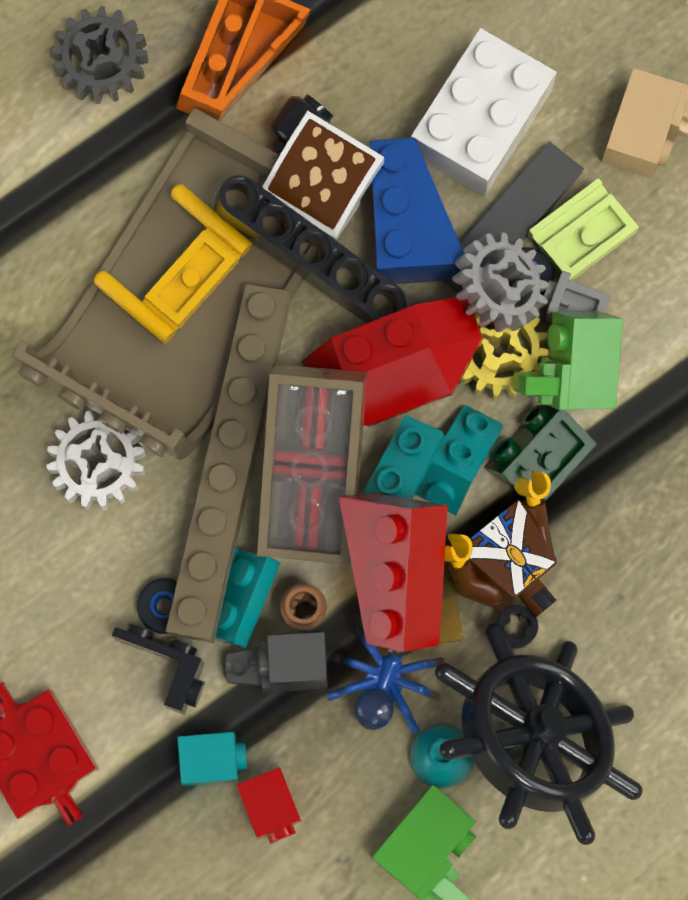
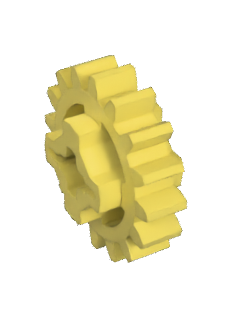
M475 312L479 324L480 316ZM537 317L516 331H512L510 327L502 332L485 328L488 325L494 324V321L484 327L479 325L484 339L475 352L480 354L483 364L481 369H479L472 359L461 382L466 384L472 380L476 381L475 394L480 395L485 388L492 389L493 400H498L501 390H507L512 399L516 398L518 392L513 390L514 375L506 378H497V375L508 371H540V363L537 361H541L542 357H549L550 350L540 348L541 345L547 342V332H535L540 319ZM520 332L528 341L530 354H528L527 349L521 347L518 338ZM501 343L507 345V353H503L500 358L493 355L494 348H498Z

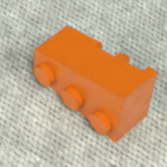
M218 0L180 93L176 109L190 114L195 107L214 119L221 121L300 32L307 21L311 9L290 0Z

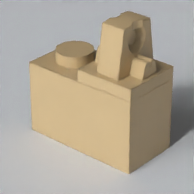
M633 68L602 162L652 178L657 164L666 167L675 136L687 137L688 85Z

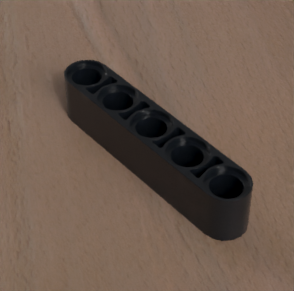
M236 175L228 178L221 185L215 197L214 207L217 214L224 221L366 324L384 317L374 309L373 299L376 295H384L391 300L393 305L392 313L407 308V298L404 291L398 285L252 179ZM230 190L243 192L247 197L248 207L242 210L230 207L226 201V193ZM268 216L279 218L284 225V234L281 236L269 235L264 230L263 219ZM303 243L316 245L321 253L320 261L317 263L305 261L300 254V245ZM348 269L355 274L357 279L355 289L346 290L338 284L336 279L338 270Z

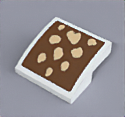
M307 111L281 152L263 188L334 240H337L359 207L360 199L384 164V157Z

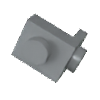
M562 271L558 283L549 280V288L544 293V297L548 300L547 304L543 306L548 308L544 322L552 325L553 312H605L611 295L569 280L571 273Z

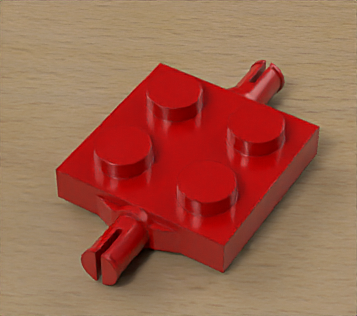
M1 682L0 791L17 819H22L41 806L55 804L66 826L69 827L84 817L70 793L81 780L97 771L99 767L52 690L48 689L31 701L16 705L5 683Z

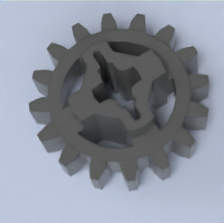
M103 6L99 7L97 16L91 17L87 9H83L82 21L77 22L71 17L66 19L70 29L68 33L64 31L56 32L57 40L62 45L52 47L51 50L54 59L58 60L53 65L57 76H64L62 83L67 91L77 86L76 93L80 100H83L88 93H93L96 104H101L103 94L109 93L114 102L118 101L119 94L117 90L124 88L127 92L132 93L134 91L131 82L132 77L143 80L145 76L143 68L139 65L146 64L149 60L147 51L142 50L147 46L144 34H136L138 28L134 20L123 24L124 17L120 10H117L111 18L107 17L105 7ZM120 38L128 45L129 56L124 54V50L119 49ZM104 51H107V56L103 54ZM72 54L76 56L77 60L81 61L80 73L72 65ZM93 55L98 56L97 59L93 60Z

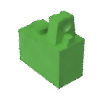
M602 311L553 312L552 325L547 335L550 357H542L540 371L514 372L513 390L523 395H538L537 403L549 405L558 410L616 409L623 318Z
M432 785L374 854L372 859L419 900H471L453 884L460 874L452 868L453 864L446 858L451 852L459 858L472 843L476 835L470 829L476 821Z

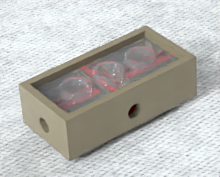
M276 364L270 372L257 556L350 564L351 559L339 496L358 495L368 372Z

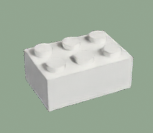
M480 28L411 135V138L416 139L425 163L486 197L551 94L557 72Z

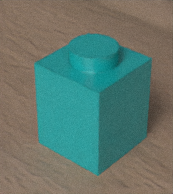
M234 732L178 737L181 784L184 787L240 782L239 771L247 770L245 742L237 743Z

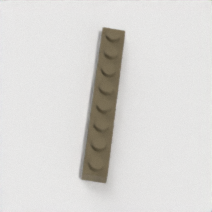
M250 284L245 285L166 632L170 636L208 643L215 642L266 415L269 374L278 361L292 299L289 290Z

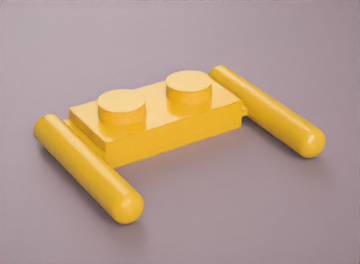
M177 184L172 188L171 198L207 229L203 230L145 295V299L143 301L139 300L107 271L98 272L93 280L95 286L163 344L168 343L172 339L176 331L187 322L239 263V259L246 255L253 245L250 240L224 221L212 208L183 184Z

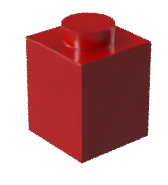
M280 767L236 785L258 839L267 836L270 844L296 834L293 825L302 822Z

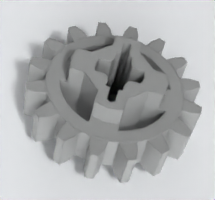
M504 232L495 238L490 233L485 234L463 249L464 255L455 261V265L462 271L452 277L453 282L463 286V290L456 295L457 300L467 299L470 303L465 313L468 316L475 312L481 315L479 325L482 327L494 321L496 332H502L508 327L512 331L518 330L540 315L538 309L546 305L548 301L540 293L549 288V283L539 278V274L545 271L546 268L544 265H535L532 261L537 252L533 249L525 253L522 250L523 240L520 238L510 244L508 236ZM488 257V261L480 267L483 258ZM521 300L520 305L515 308V303Z

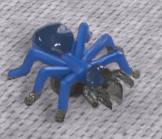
M356 625L353 631L379 667L371 666L339 653L334 654V661L368 673L364 680L328 692L326 695L327 700L332 701L365 689L355 703V716L362 727L369 730H378L387 725L392 718L395 701L413 734L419 733L420 728L401 694L402 688L417 692L435 701H438L441 695L421 684L402 678L400 674L435 668L439 664L445 663L444 658L427 659L402 665V657L408 656L413 651L420 649L401 652L386 648L388 655L382 657L376 646L366 644L364 630L360 625Z

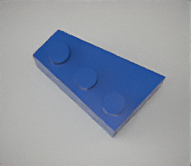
M404 138L370 141V148L384 157V164L372 180L377 271L395 284L438 282L452 278L462 271L455 265V261L464 255V252L416 139Z

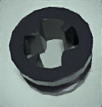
M521 605L510 606L501 613L497 623L505 631L504 627L508 626L511 622L510 616L519 615V621L525 618L530 627L523 632V639H514L515 633H512L511 636L506 633L513 649L524 648L537 635L539 628L538 619L527 607Z

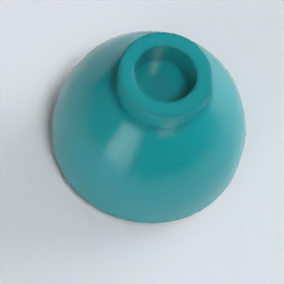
M434 724L423 729L415 737L410 749V763L414 773L423 783L428 786L434 785L438 789H446L460 784L468 777L474 764L472 756L445 760L439 753L440 745L443 742L463 738V731L449 724Z

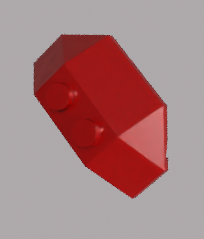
M456 297L415 304L331 337L304 358L302 364L303 367L368 372L364 425L370 427L453 395L476 349L478 350L484 338L475 313L469 316L465 313L470 305L468 300H457Z

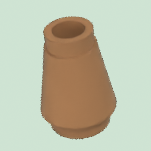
M298 584L285 592L281 600L280 610L283 619L288 625L295 629L308 630L322 622L326 615L327 603L323 593L315 586ZM301 605H309L313 609L312 616L306 615L303 619H300L296 615V610Z

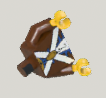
M533 470L531 472L533 483L530 479L519 477L514 483L516 492L521 496H526L523 504L518 499L471 538L462 534L448 535L452 547L445 546L444 564L449 569L456 588L462 597L492 607L497 611H501L519 597L531 613L538 617L557 601L539 579L557 564V559L554 555L544 499L550 492L551 480L546 473Z

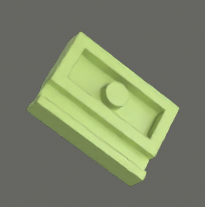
M599 178L528 231L529 238L534 240L540 247V251L549 258L560 276L562 271L571 273L569 279L571 281L637 233L639 228L615 197L606 191Z

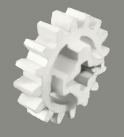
M85 411L84 423L78 424L74 418L70 417L68 423L71 430L68 433L58 429L54 432L61 443L59 446H48L47 452L56 458V461L47 464L46 467L50 474H60L52 484L57 491L68 487L64 498L70 504L78 497H81V506L84 510H89L93 501H98L104 511L108 510V499L112 497L120 504L125 503L122 494L125 488L134 492L139 489L132 478L134 475H145L146 470L144 466L136 463V460L146 457V452L142 447H133L140 440V437L131 432L125 434L126 429L122 434L117 433L100 421H95L90 411ZM91 434V437L81 444H74L81 437ZM112 436L123 444L126 457L111 450ZM101 449L106 463H98L96 469L92 472L87 459H94L97 456V452H100ZM67 464L82 471L81 485H78L70 478ZM114 476L119 477L113 484L102 488V484Z

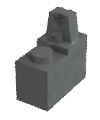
M324 632L267 635V641H260L259 648L226 654L225 664L228 684L262 687L263 692L328 689Z

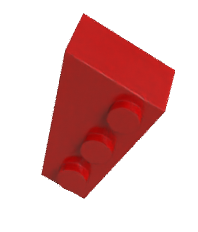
M378 493L339 496L366 644L401 652L439 646L448 505Z

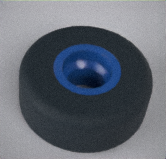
M169 578L153 580L141 590L138 596L137 612L139 618L149 630L155 633L168 634L166 628L170 612L167 614L160 613L157 609V604L162 599H169L173 602L177 585L176 580Z

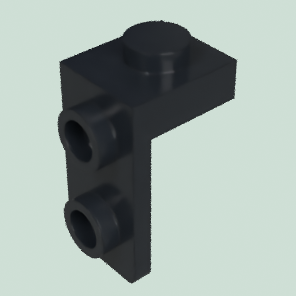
M128 624L126 631L115 627L112 637L116 641L179 664L164 706L185 715L188 705L196 708L205 685V681L199 680L204 662L201 658L195 656L198 649L173 639L169 646L152 641L155 633L133 624Z

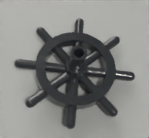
M492 623L487 626L485 633L498 662L490 666L476 681L448 663H441L435 669V675L439 681L465 696L462 708L464 737L443 742L440 745L439 753L445 760L472 756L485 778L506 796L499 815V823L503 828L512 829L517 825L523 806L544 812L565 811L578 842L582 845H589L595 840V831L582 802L594 794L603 784H606L630 800H637L642 795L643 789L638 782L613 767L615 741L612 726L631 722L634 718V711L628 705L605 709L597 695L585 681L571 671L578 652L574 642H563L560 645L555 661L534 655H515L503 627L498 623ZM508 684L517 706L496 694V688ZM529 685L544 691L539 705ZM559 703H561L572 716L565 717L564 714L558 709ZM491 713L513 727L495 731ZM581 733L585 749L566 738V736ZM562 758L583 770L577 781L572 782ZM540 759L551 782L534 776Z

